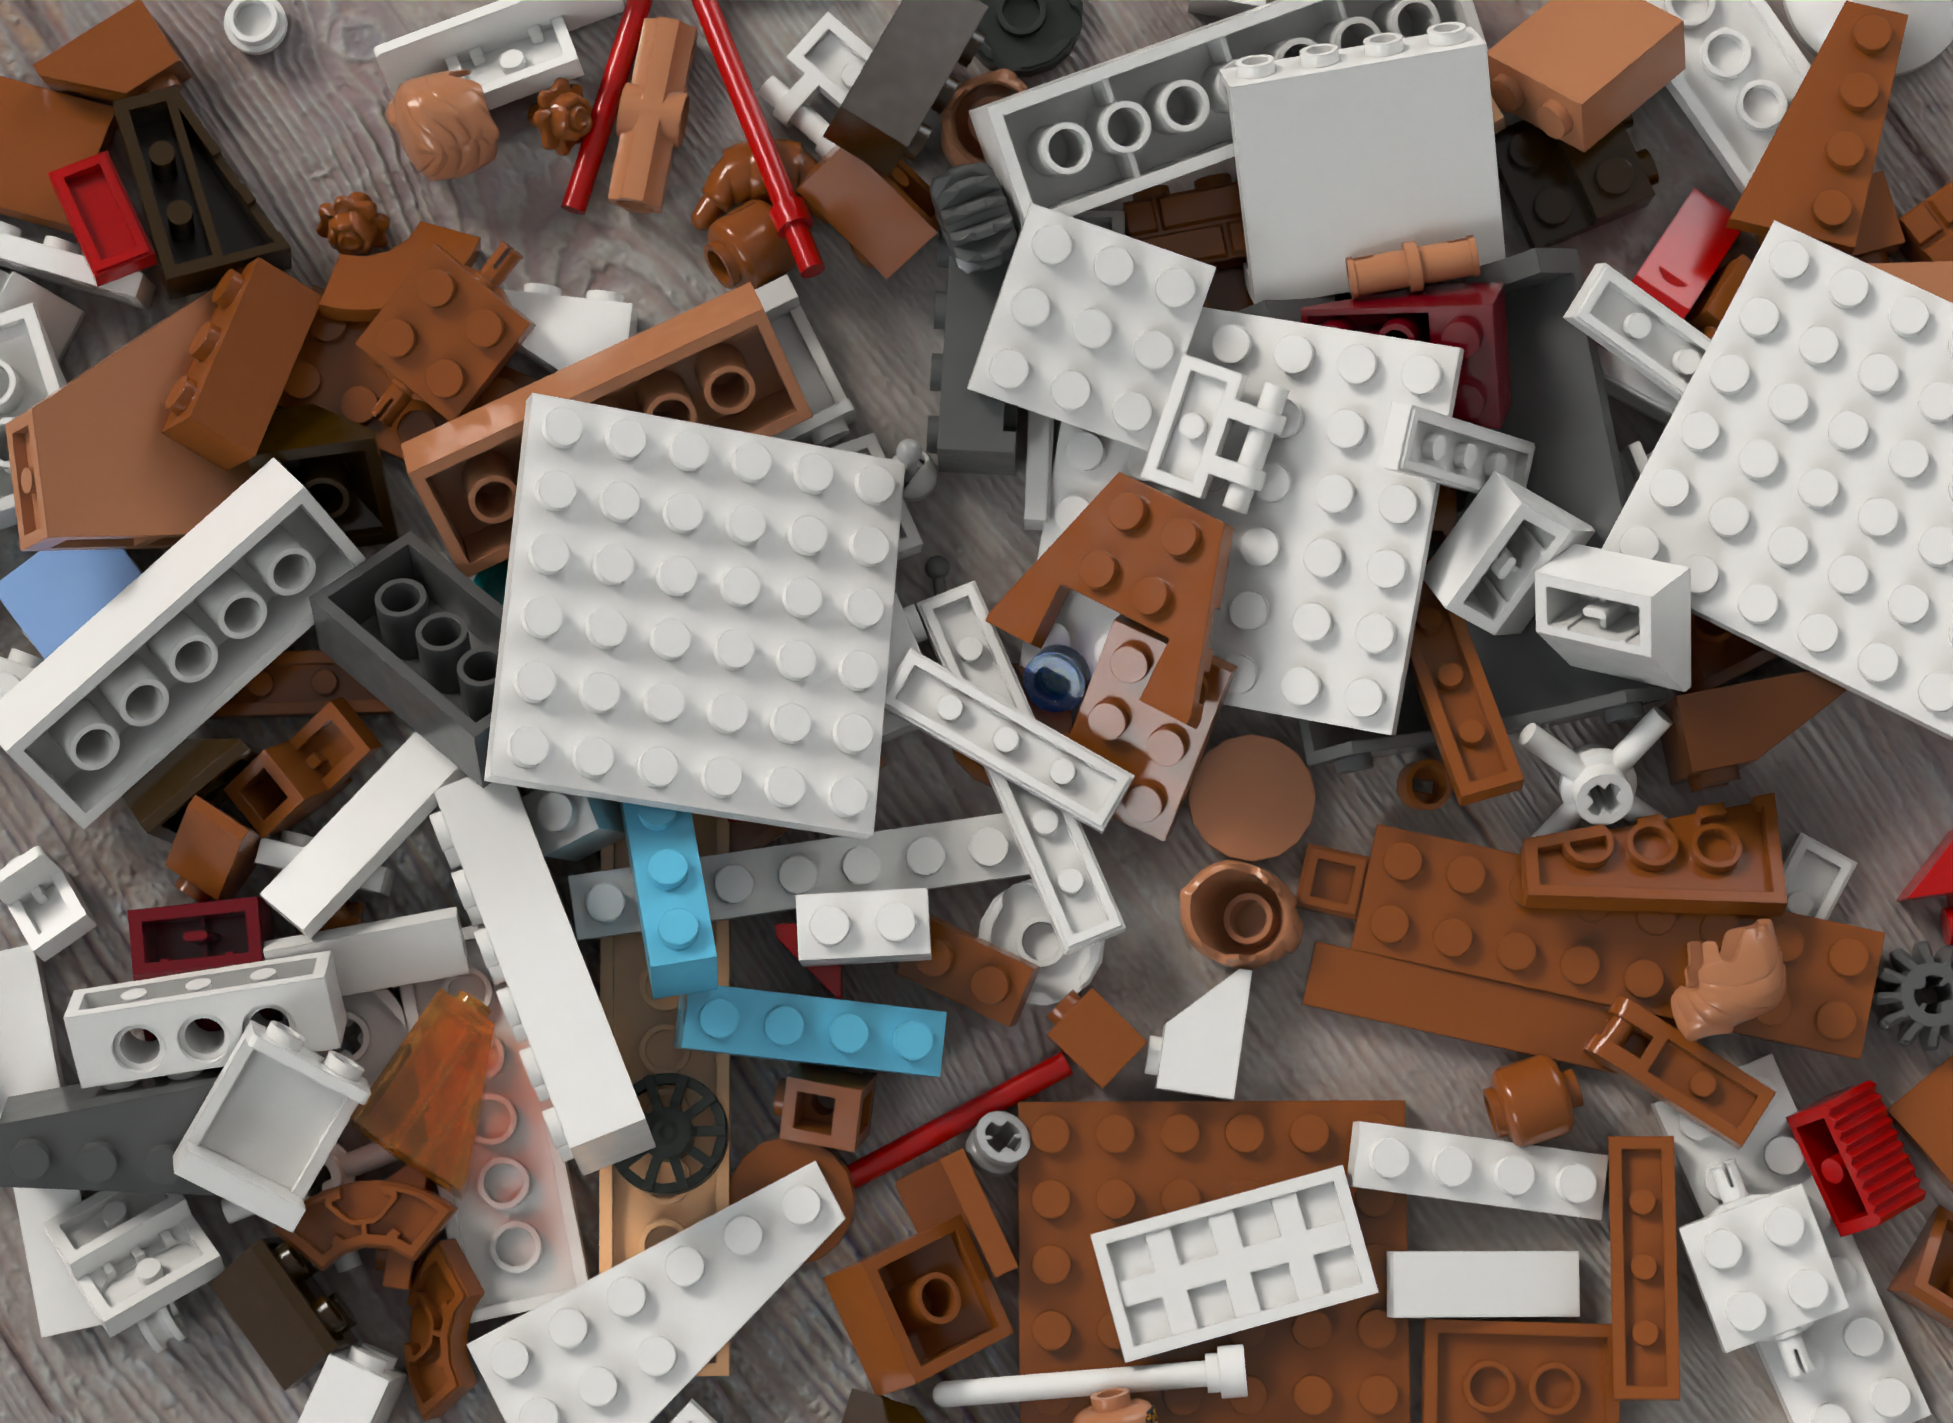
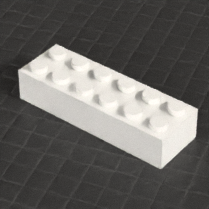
M273 457L0 699L1 747L84 830L315 623L309 597L365 561L366 558L309 491Z
M468 776L433 790L441 811L429 815L432 826L451 870L460 866L463 868L451 873L453 881L472 926L475 927L483 923L485 925V928L473 933L494 984L497 985L505 981L508 987L500 989L496 993L517 1044L526 1040L530 1043V1047L520 1050L519 1054L539 1102L542 1103L551 1099L554 1107L542 1111V1114L562 1162L575 1159L582 1175L585 1176L655 1148L656 1145L517 787L492 782L485 788H482Z

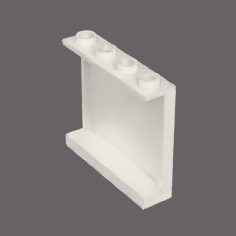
M1444 22L1430 26L1425 35L1402 38V35L1398 33H1379L1366 37L1363 40L1364 45L1339 49L1335 44H1315L1302 48L1300 56L1278 60L1266 54L1250 55L1237 60L1236 67L1219 70L1220 79L1228 94L1248 262L1243 263L1246 290L1254 304L1264 300L1316 298L1350 292L1345 258H1356L1402 249V242L1415 240L1417 246L1473 235L1477 245L1480 266L1506 258L1487 44L1473 27H1466L1461 22Z

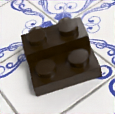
M1632 114L1585 153L1560 139L1548 136L1542 129L1525 120L1509 125L1495 134L1498 177L1530 249L1552 247L1649 205L1655 196L1652 186L1659 183V174L1655 162L1647 149L1635 151L1626 129L1634 125Z

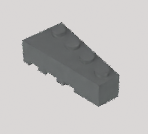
M941 229L939 230L937 267L949 268L947 292H935L934 329L945 330L943 354L932 353L930 391L941 392L939 416L928 415L926 453L938 455L939 472L1014 476L1018 406L967 389L1011 259L1003 262L1002 266L986 272L980 270L970 274L964 273L956 267Z
M223 1067L204 1069L200 1074L182 1080L169 1079L167 1075L140 1079L134 1085L118 1090H108L103 1088L102 1085L81 1089L80 1084L8 1097L0 1118V1187L216 1195L174 1174L172 1156Z

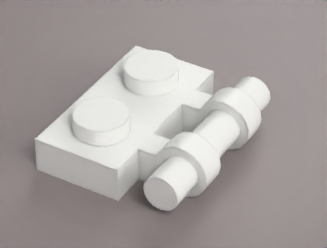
M827 12L786 57L787 64L802 77L789 89L773 75L762 85L758 95L774 108L772 115L787 128L794 125L817 145L815 152L823 158L836 144L823 137L830 123L809 105L819 93H822L839 108L873 50L831 13Z
M1183 353L1140 477L1201 499H1206L1213 477H1220L1231 481L1222 506L1247 514L1254 491H1261L1267 472L1262 471L1274 434L1281 436L1287 417L1281 414L1290 390L1265 382L1257 406L1242 402L1240 400L1249 376ZM1233 420L1250 425L1238 462L1221 457Z

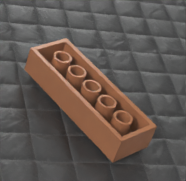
M748 282L401 444L407 473L457 569L467 577H470L509 559L526 400L532 393L769 437L812 418L813 414L751 282Z

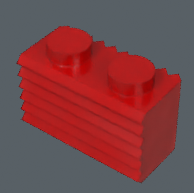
M1871 1080L1828 1094L1785 1117L1840 1237L1879 1226L1921 1202L1926 1196V1191L1919 1188L1921 1179L1916 1177L1915 1167H1913L1909 1160L1910 1155L1903 1152L1904 1143L1897 1140L1899 1132L1891 1128L1893 1119L1888 1117V1108L1881 1100L1882 1096L1875 1092L1877 1084Z

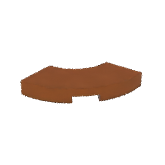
M420 221L407 240L387 252L369 256L340 254L319 303L320 317L350 322H371L432 243L440 245L463 265L472 267L481 251V237Z
M364 1180L327 1189L305 1200L306 1211L293 1233L278 1225L272 1231L284 1241H287L296 1251L321 1271L327 1270L346 1253L365 1247L392 1249L416 1261L422 1256L459 1208L434 1192L413 1184L390 1180Z
M455 1238L439 1241L429 1252L415 1276L407 1301V1305L413 1306L410 1342L404 1343L406 1371L411 1391L424 1421L441 1417L477 1384L469 1361V1352L466 1344H468L467 1333L473 1310L485 1294V1291Z

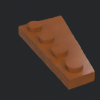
M1850 1L1844 3L1727 222V228L1766 237L1775 220L1850 256L1852 255L1860 230L1908 19L1907 14Z
M1775 792L1753 796L1751 803L1725 808L1723 802L1698 806L1694 814L1663 819L1661 813L1639 817L1634 825L1607 829L1605 825L1601 824L1525 838L1520 849L1524 908L1782 916L1788 904Z

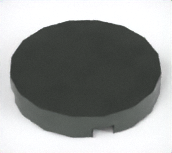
M979 0L989 7L976 28L984 33L986 37L975 57L983 66L994 71L1009 69L1018 77H1032L1054 69L1071 54L1081 34L1083 1Z

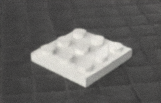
M1030 203L967 389L1149 451L1183 353H1187L1216 267Z

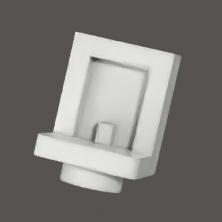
M35 846L26 853L13 858L0 870V900L8 906L31 950L44 962L98 926L69 873L41 846Z

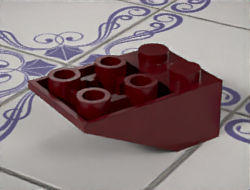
M1504 282L1437 284L1425 286L1424 291L1410 293L1409 289L1301 308V323L1464 349L1452 417L1488 429H1501L1512 405Z
M257 896L127 910L134 981L264 961V941L274 940L272 907L263 898ZM273 1008L259 1010V1013L264 1018L270 1021H281V1011ZM201 1018L194 1020L200 1028L206 1031H219L222 1029L217 1022L211 1019ZM143 1029L145 1041L157 1040V1037L152 1032Z

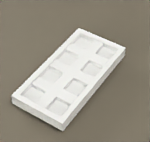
M1343 1165L1090 1234L1125 1363L1379 1293Z

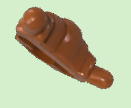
M774 139L796 196L803 197L796 190L818 162L803 149L802 142ZM748 142L737 143L722 150L723 156L712 168L701 190L703 196L691 215V222L696 229L701 231L709 230V226L718 219L721 212H731L735 204L736 206H741L749 200L758 199L772 205Z

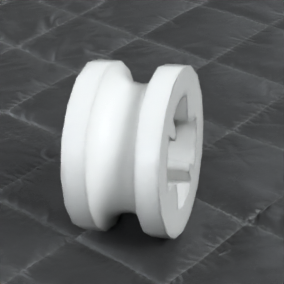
M175 1301L137 1322L145 1339L157 1353L167 1349V1342L171 1338L183 1341L189 1337L186 1322Z

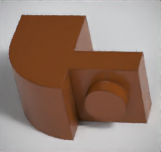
M342 696L328 702L289 741L264 749L223 790L264 839L296 825L328 803L353 781L350 776L383 745Z

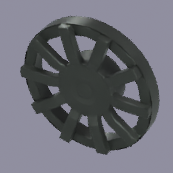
M661 1073L643 1077V1079L633 1084V1088L637 1097L646 1091L648 1092L653 1111L649 1114L645 1111L643 1113L656 1147L617 1162L614 1166L629 1183L650 1194L673 1196L694 1190L705 1183L716 1172L725 1156L729 1140V1127L725 1111L713 1092L692 1077L677 1073ZM676 1085L669 1107H663L657 1089L658 1086ZM689 1088L703 1098L683 1113L680 1111V1106L685 1090ZM710 1106L715 1115L716 1126H693L691 1121ZM717 1136L710 1157L693 1146L695 1137ZM650 1153L653 1157L644 1180L630 1170L629 1167ZM687 1154L703 1164V1167L698 1172L688 1178L685 1176L680 1161ZM662 1162H670L676 1182L656 1183Z

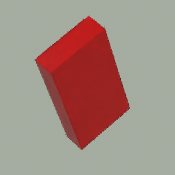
M108 151L47 173L51 186L97 287L157 264L155 253Z

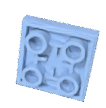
M126 549L39 551L0 580V600L42 657L46 659L139 577L143 571Z

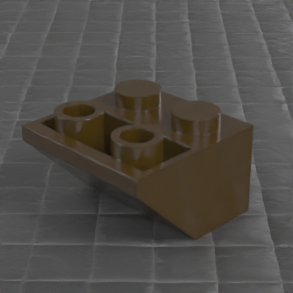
M281 1237L261 1238L242 1253L209 1285L283 1390L286 1391L296 1388L322 1369L330 1353L348 1349L359 1340L351 1331V1328L357 1324V1321L349 1307L337 1293L334 1292L330 1296H326L313 1275L320 1271L314 1264Z

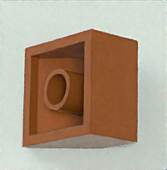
M961 1214L876 1251L823 1277L874 1393L878 1396L918 1384L1014 1333Z

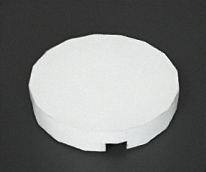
M1032 879L1013 884L995 897L980 922L979 938L1040 966L1025 1004L1049 1006L1060 1003L1072 990L1079 993L1091 983L1103 960L1105 940L1069 955H1064Z

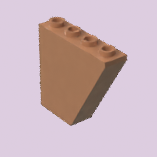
M216 287L190 301L5 424L21 551L171 548L252 476L248 460L225 471L161 433L171 412L165 408L166 399L175 383L183 375H187L194 359L193 356L189 355L190 344L198 330L206 322H210L217 307V304L212 301V295Z

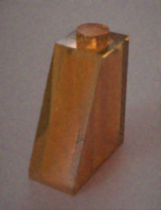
M440 988L371 1086V1095L366 1104H359L350 1116V1121L355 1131L462 1200L469 1190L496 1032L495 1023L488 1019L492 1011L485 1004L462 990L454 997Z

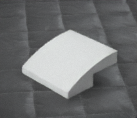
M99 1191L42 1223L45 1232L110 1338L211 1281L226 1269L220 1254L191 1214L183 1194Z

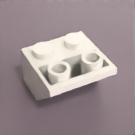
M1494 471L1426 565L1423 580L1445 609L1494 636L1521 634L1536 613L1535 571L1573 544L1586 545L1595 533V530L1586 522Z
M1573 544L1535 571L1536 632L1570 666L1686 692L1691 688V568Z

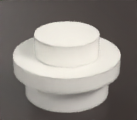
M233 0L224 16V29L228 39L238 50L246 54L261 55L274 50L283 41L287 32V16L277 0Z

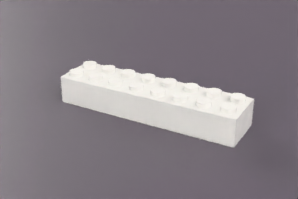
M1275 0L969 110V114L986 164L993 169L995 177L999 180L1003 195L1006 197L1009 211L1013 217L1014 228L1016 232H1021L1030 203L1068 216H1074L1235 157L1228 94L1220 79L1219 70L1236 67V61L1240 58L1258 54L1271 55L1275 60L1300 56V50L1304 47L1325 43L1335 44L1339 49L1364 45L1363 40L1366 37L1379 33H1398L1402 35V38L1425 35L1430 26L1444 22L1464 23L1466 27H1473L1484 41L1485 38L1473 0Z

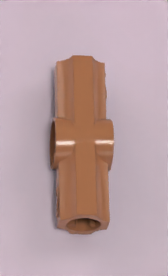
M661 16L644 18L631 83L626 82L622 91L616 125V135L620 140L616 159L613 163L611 184L608 188L609 204L621 207L626 211L641 214L662 213L675 148L680 149L684 139L690 101L689 94L686 91L690 72L692 71L693 56L697 47L698 32L696 27L687 25L678 19Z

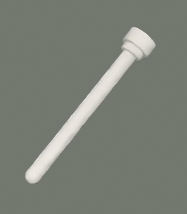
M1243 1344L1217 1346V1353H1205V1360L942 1381L934 1387L932 1395L935 1403L941 1407H959L1084 1397L1112 1388H1127L1130 1393L1207 1387L1208 1393L1221 1392L1222 1399L1248 1397L1244 1346Z

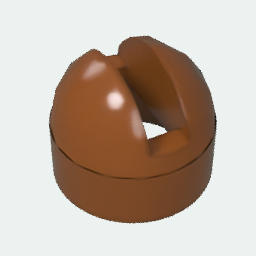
M1421 759L1408 763L1399 772L1396 781L1397 795L1408 807L1419 811L1435 810L1442 807L1450 798L1453 787L1445 765L1434 759ZM1412 780L1433 782L1432 793L1413 790Z

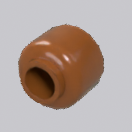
M758 199L749 200L717 219L709 226L708 244L703 249L705 260L715 278L725 288H738L751 282L755 290L778 279L796 266L787 240L780 238L776 232L769 214L772 206L765 201Z
M1545 1054L1536 1055L1495 1069L1491 1076V1087L1482 1090L1487 1114L1497 1138L1508 1137L1511 1142L1519 1147H1528L1567 1135L1574 1126L1573 1109L1584 1105L1580 1086L1573 1070L1560 1071L1557 1063Z

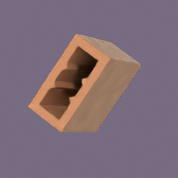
M1550 0L1487 51L1491 96L1502 111L1520 117L1542 129L1548 136L1560 139L1585 153L1686 69L1684 20L1645 0Z

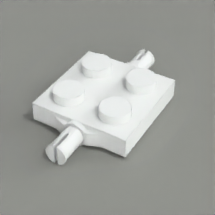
M1735 1158L1722 1161L1731 1186L1728 1183L1722 1164H1714L1708 1168L1712 1172L1723 1204L1716 1207L1707 1217L1679 1226L1676 1230L1722 1351L1728 1353L1755 1342H1777L1789 1378L1802 1375L1793 1350H1795L1802 1372L1809 1373L1816 1368L1812 1363L1801 1332L1808 1329L1816 1320L1844 1311L1850 1307L1803 1185L1798 1183L1770 1194H1748Z

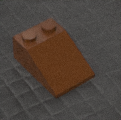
M1804 671L1675 696L1659 708L1673 722L1670 728L1660 737L1670 785L1689 782L1691 793L1725 787L1729 785V782L1741 779L1740 769L1758 760L1845 693L1847 689L1810 671Z

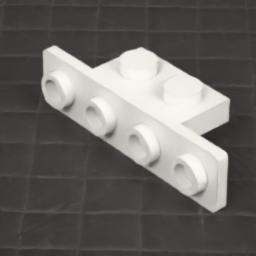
M498 0L377 45L374 48V53L393 95H395L399 85L403 84L406 80L447 70L470 69L472 74L459 78L479 83L483 89L488 110L548 89L552 87L557 78H565L569 81L585 75L569 32L624 11L625 4L623 0Z

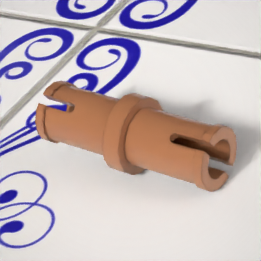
M1473 235L1417 246L1416 241L1413 240L1402 242V249L1356 258H1345L1352 299L1407 287L1410 293L1424 291V284L1467 276H1480L1478 250Z

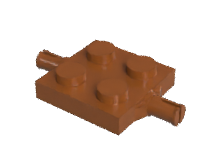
M501 241L499 247L482 269L478 270L463 265L440 245L432 243L355 343L383 367L388 378L393 382L376 405L370 409V413L374 417L380 418V422L391 428L412 399L429 404L448 421L469 412L536 326L534 322L511 304L505 291L500 287L519 261L524 258L518 251H514L513 247Z

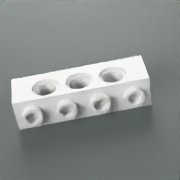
M331 950L74 990L63 1017L81 1089L102 1085L103 1088L108 1090L127 1088L137 1083L140 1079L165 1075L173 1080L187 1079L200 1074L204 1069L225 1066L250 1020L268 1027L271 1021L259 1013L261 1009L273 1008L281 1011L287 1019L277 1022L294 1029L304 1036L306 1041L303 1047L321 1056L327 1055L333 1049L341 1048L347 1023ZM201 1018L211 1019L217 1022L222 1029L219 1031H206L200 1028L194 1020ZM137 1028L146 1029L152 1032L157 1037V1040H139L130 1030Z

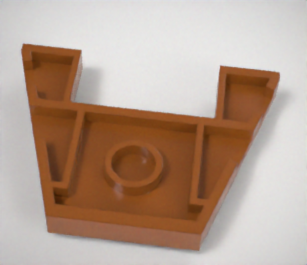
M1118 472L989 612L985 621L1042 649L1069 592L1074 590L1166 636L1169 641L1139 701L1197 729L1202 719L1204 707L1203 704L1199 703L1204 672H1210L1213 649L1208 646L1214 611L1221 608L1234 527L1130 476Z

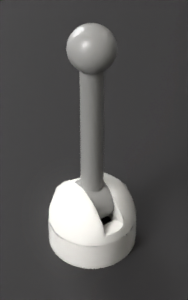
M905 439L901 441L897 446L896 455L892 459L899 460L905 467L904 482L908 485L906 488L903 486L904 501L909 502L920 501L929 496L936 486V465L933 459L922 451L921 445L916 440Z

